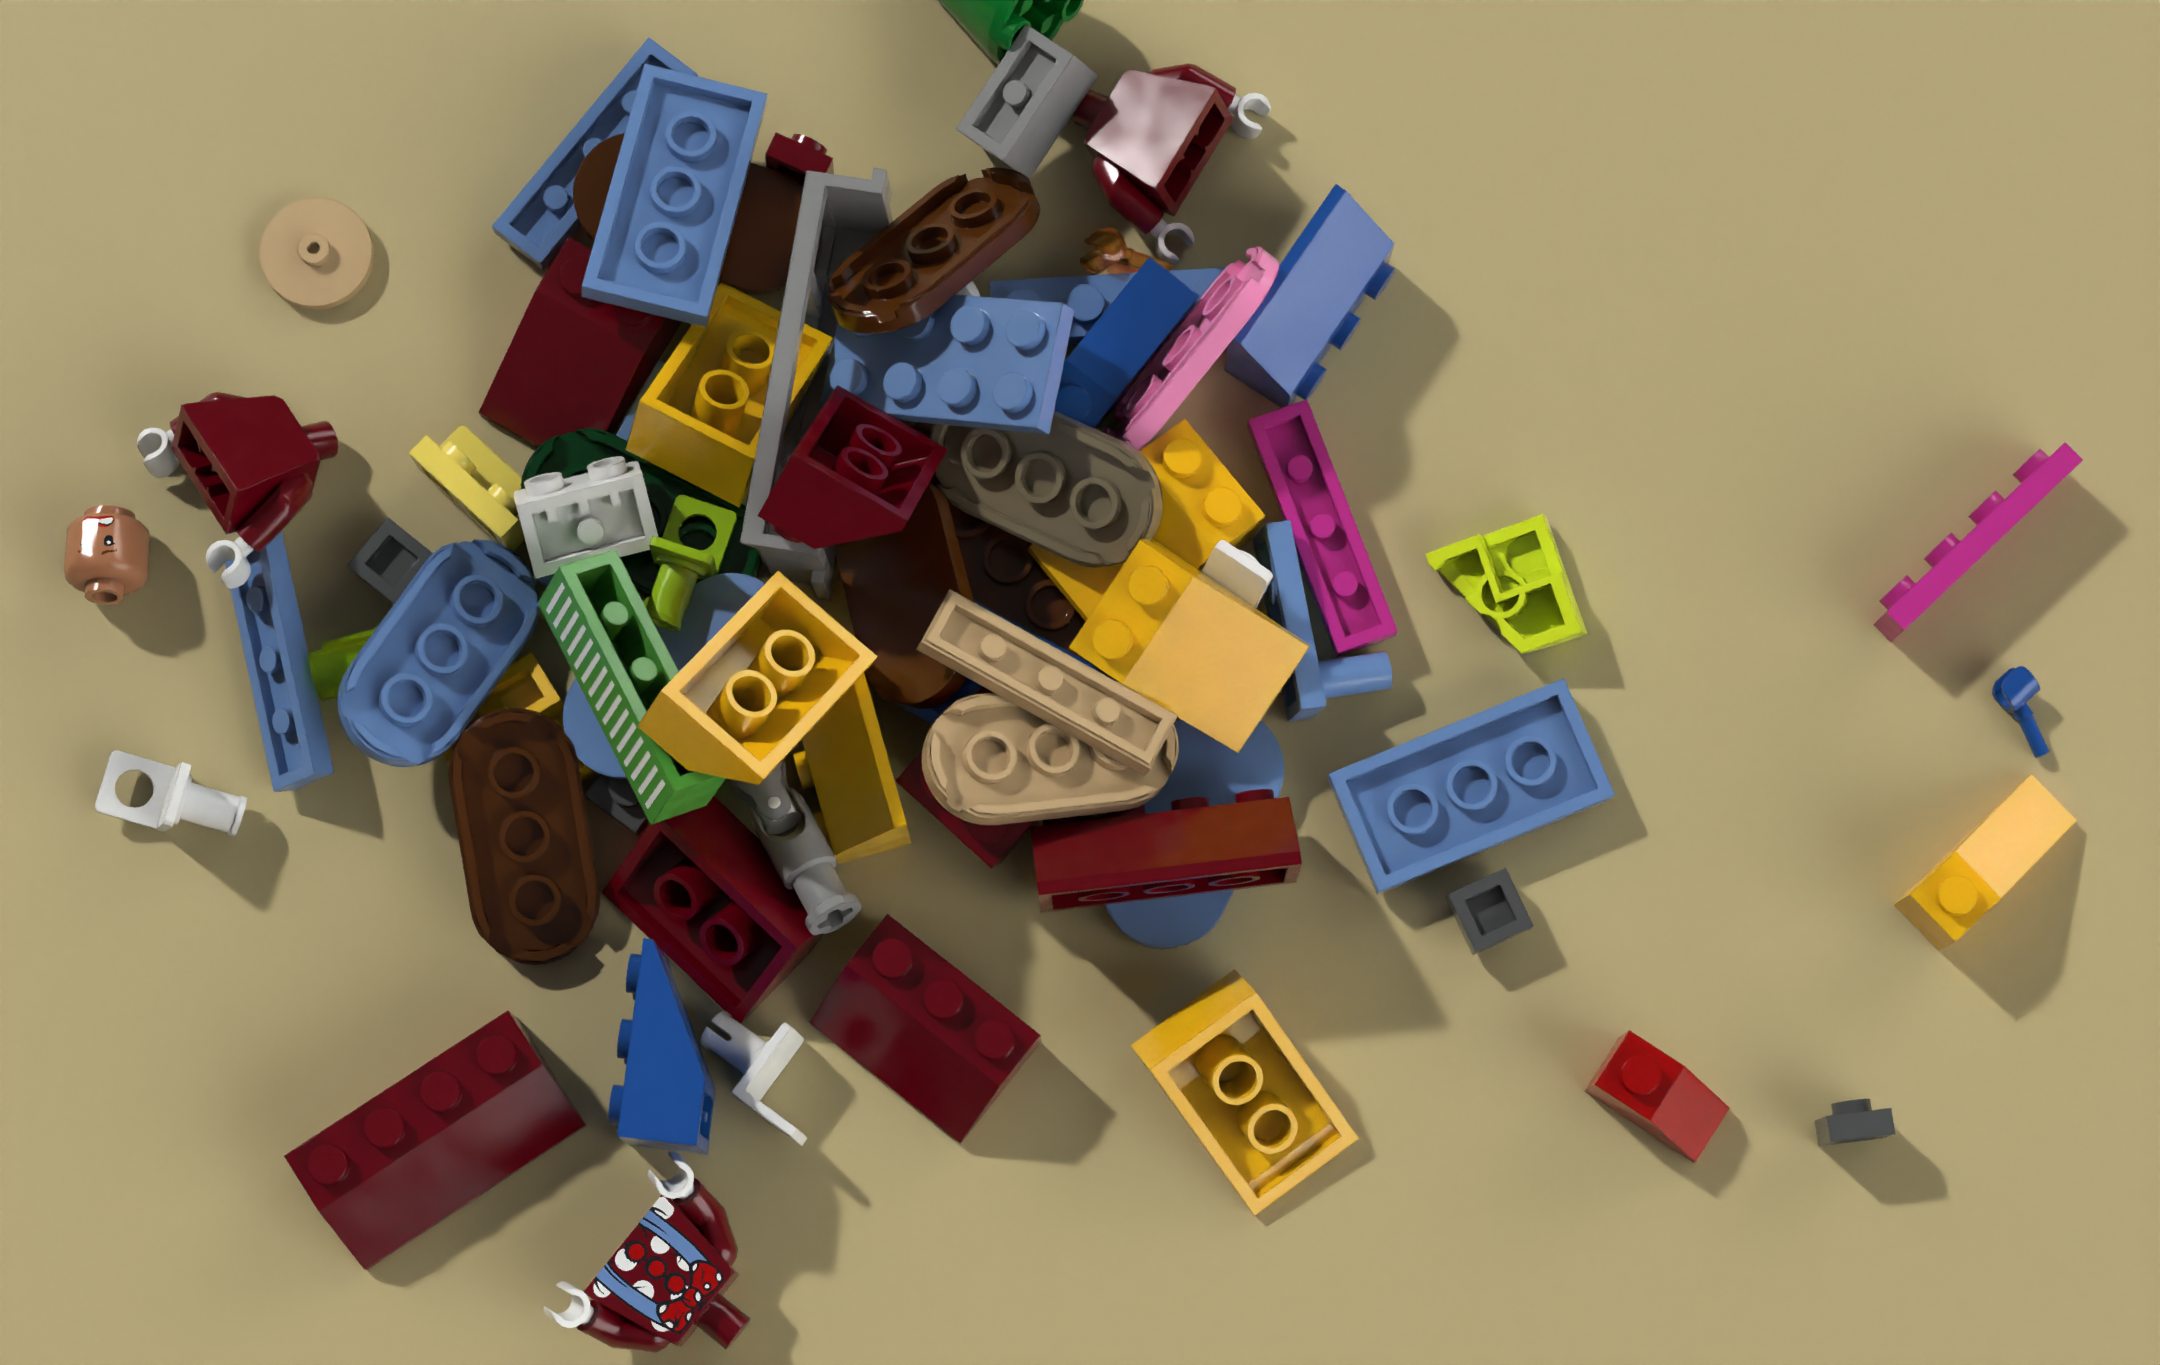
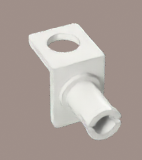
M116 750L110 754L94 808L99 813L164 832L173 827V824L177 825L181 819L236 836L245 811L247 797L235 796L193 783L192 775H189L191 764L181 762L176 767H172ZM131 770L146 774L153 785V794L149 802L137 808L122 804L115 793V783L119 776Z
M727 1011L720 1012L711 1022L730 1036L731 1040L726 1041L706 1027L701 1036V1046L710 1049L743 1073L742 1079L731 1092L733 1095L802 1146L808 1138L796 1127L760 1102V1100L802 1045L804 1038L793 1027L784 1022L773 1037L765 1042L732 1018L730 1013Z

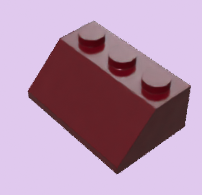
M837 385L792 453L757 516L769 522L772 529L784 539L795 543L803 542L813 549L900 532L905 527L948 449Z
M715 796L712 797L707 806L652 825L649 824L602 891L623 914L649 939H653L675 964L739 1023L745 1021L811 953L824 935H812L805 925V919L808 914L795 890H788L784 886L760 839Z
M889 914L883 918L846 964L809 1021L813 1027L960 1144L1041 1043V1035Z

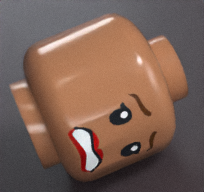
M101 505L87 509L83 516L76 518L68 526L66 531L64 559L66 581L75 589L84 592L85 598L90 602L102 605L122 602L125 595L139 591L147 583L150 553L149 530L139 520H136L135 514L132 511L123 507Z

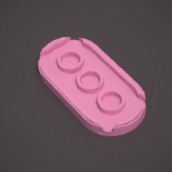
M1257 246L1247 250L1245 256L1251 260L1246 265L1239 259L1234 264L1231 262L1189 311L1114 409L1116 411L1113 417L1120 421L1115 431L1106 427L1103 428L1102 432L1140 451L1168 421L1257 310L1277 276L1279 261L1262 247Z

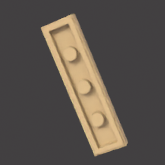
M949 589L916 649L1143 776L1151 769L1177 718V715L951 589Z

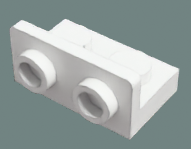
M622 456L604 458L587 466L588 473L563 479L560 472L537 475L524 482L525 489L514 492L516 508L535 579L555 574L559 566L615 549L619 557L650 550L652 536L658 537L638 461L626 463L625 458Z

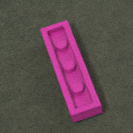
M1305 399L1248 420L1247 428L1283 521H1291L1297 557L1336 658L1395 637L1398 630L1308 400Z
M2066 442L2050 457L2040 448L2013 474L2021 484L2006 499L1997 491L1993 492L1968 516L1977 526L1960 541L1951 532L1924 558L1932 567L1926 575L1917 583L1906 575L1879 601L1888 611L1873 625L1890 642L1894 641L2078 466L2083 459Z

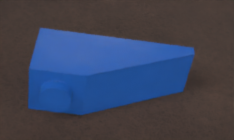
M1149 257L1064 361L1054 411L1098 430L1200 295Z

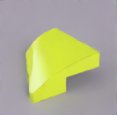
M1544 514L1486 535L1478 534L1425 554L1428 564L1435 571H1439L1465 597V600L1496 626L1501 631V635L1521 654L1544 649L1588 634L1547 517Z

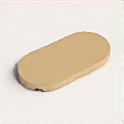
M993 692L971 695L957 700L935 720L923 744L922 770L931 793L947 811L970 823L988 826L1125 811L1139 807L1156 796L1166 784L1178 760L1179 743L1176 728L1173 724L1151 769L1143 776Z

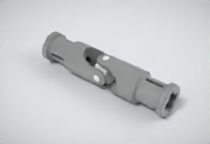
M782 760L760 785L727 779L734 792L752 808L750 809L751 822L784 886L788 890H795L808 914L805 919L808 931L812 935L828 934L850 923L861 911L862 904L855 894L847 893L834 869L837 865V858L803 797L793 788H790L791 794L789 793L784 761ZM801 814L805 819L804 830L794 839L779 842L767 835L768 833L782 837L787 836L796 829L801 819Z

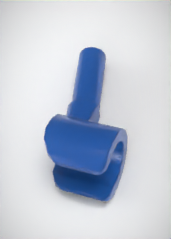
M2019 666L2009 669L1996 680L1992 688V695L2003 709L2013 714L2025 735L2034 757L2038 758L2050 751L2034 719L2033 712L2026 702L2040 691V685L2027 668Z

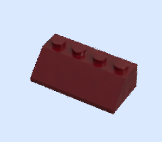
M1257 789L1235 794L1236 803L1210 806L1209 797H1189L1172 801L1171 811L1146 813L1145 805H1141L1130 810L1108 812L1107 818L1082 821L1081 816L1043 820V826L1030 827L1040 913L1296 883L1302 866V860L1289 797L1274 798L1272 789Z
M507 1010L293 1149L284 1157L319 1213L363 1269L368 1270L587 1125L520 1020Z

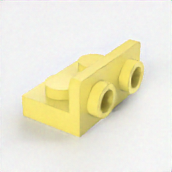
M459 426L440 446L425 435L409 452L418 469L495 541L514 552L525 540L514 498V492L521 490L522 477L466 426Z

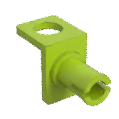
M686 495L676 497L662 538L652 536L649 544L654 563L661 566L646 606L655 626L680 632L681 622L697 579H706L718 575L737 521L735 512ZM695 516H702L711 520L717 531L713 544L701 551L684 546L679 538L682 524L687 519Z

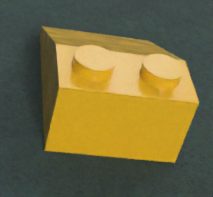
M720 283L716 290L707 327L691 325L640 399L625 450L740 507L749 493L781 311L730 285ZM805 323L786 428L833 341V337Z
M1185 418L1139 451L1152 465L1161 485L1163 499L1162 516L1159 527L1153 537L1154 540L1201 572L1213 548L1220 540L1227 541L1238 550L1252 540L1265 514ZM1034 544L1028 548L1031 556L1085 621L1125 563L1111 566L1086 567L1073 563Z
M1141 539L1069 648L1122 685L1174 713L1181 720L1239 753L1310 648V645L1156 540Z
M1235 969L1130 1045L1254 1216L1359 1139L1257 992Z

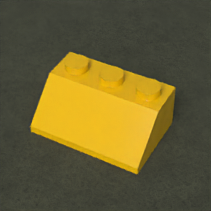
M777 571L660 691L637 727L689 771L760 785L873 664L878 656L782 573Z
M863 673L803 737L802 741L805 750L793 753L803 790L816 788L822 811L813 813V816L829 846L833 849V853L837 858V864L911 844L899 794L865 673Z

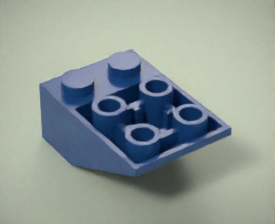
M643 938L641 955L631 954L628 962L626 993L633 994L635 1004L633 1019H622L620 1024L617 1058L624 1059L626 1071L624 1086L613 1085L608 1123L615 1125V1128L618 1129L617 1137L630 1146L708 1155L716 1089L667 957L653 939Z

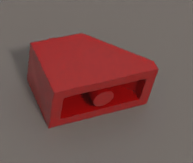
M1630 1030L1617 1039L1585 1089L1586 1093L1693 1163L1697 1161L1730 1109L1684 1065Z

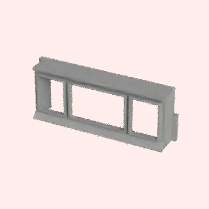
M873 168L871 180L806 170L740 543L756 548L763 565H765L763 577L771 578L779 571L791 582L811 584L817 598L830 600L837 561L835 546L813 549L803 542H791L778 535L771 525L767 534L769 522L757 515L792 453L821 411L819 407L837 327V321L834 318L828 296L830 297L831 294L828 288L830 278L842 262L893 222L890 209L892 193L886 169ZM822 224H823L822 235H821L820 246H819L818 257H817V263H816V268H815V273H814V266H815V261H816V255H817V249H818L819 238H820V233H821V227H822ZM807 313L806 324L833 337V341L787 426L785 442L783 444Z

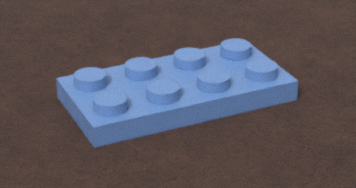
M644 63L583 279L582 297L707 327L764 116L767 93Z
M954 295L925 319L892 332L880 334L856 333L843 328L837 322L819 408H823L836 386L839 385L900 421L1049 434L1075 310L1060 302Z
M1564 678L1336 770L1327 776L1377 895L1611 800L1615 796Z

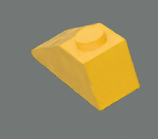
M2031 774L1908 890L1894 906L1940 951L1961 938L2077 820Z

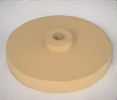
M307 198L286 206L271 219L261 238L259 257L266 280L283 300L303 309L325 310L349 301L364 287L370 277L374 264V245L365 223L351 208L332 199Z

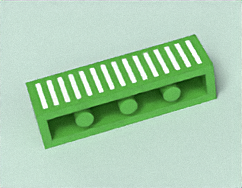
M616 549L559 566L540 598L538 605L650 825L707 806L726 778L685 769L637 727L660 691L679 671Z

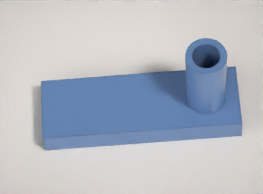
M1291 521L1266 523L1253 538L1256 560L1273 574V578L1263 595L1267 616L1310 645V648L1282 688L1288 722L1312 719L1327 706V698L1390 689L1392 686V668L1389 657L1384 651L1318 661Z

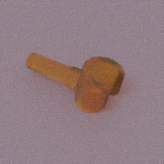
M1112 227L1101 228L1087 237L1084 242L1097 247L1099 250H1091L1080 258L1082 267L1094 274L1102 273L1115 263L1140 269L1149 257L1168 271L1172 268V263L1136 252L1134 249L1126 247L1124 237Z

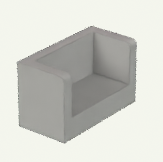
M1025 24L956 130L1014 170L1027 176L1030 180L1099 75L1073 54Z

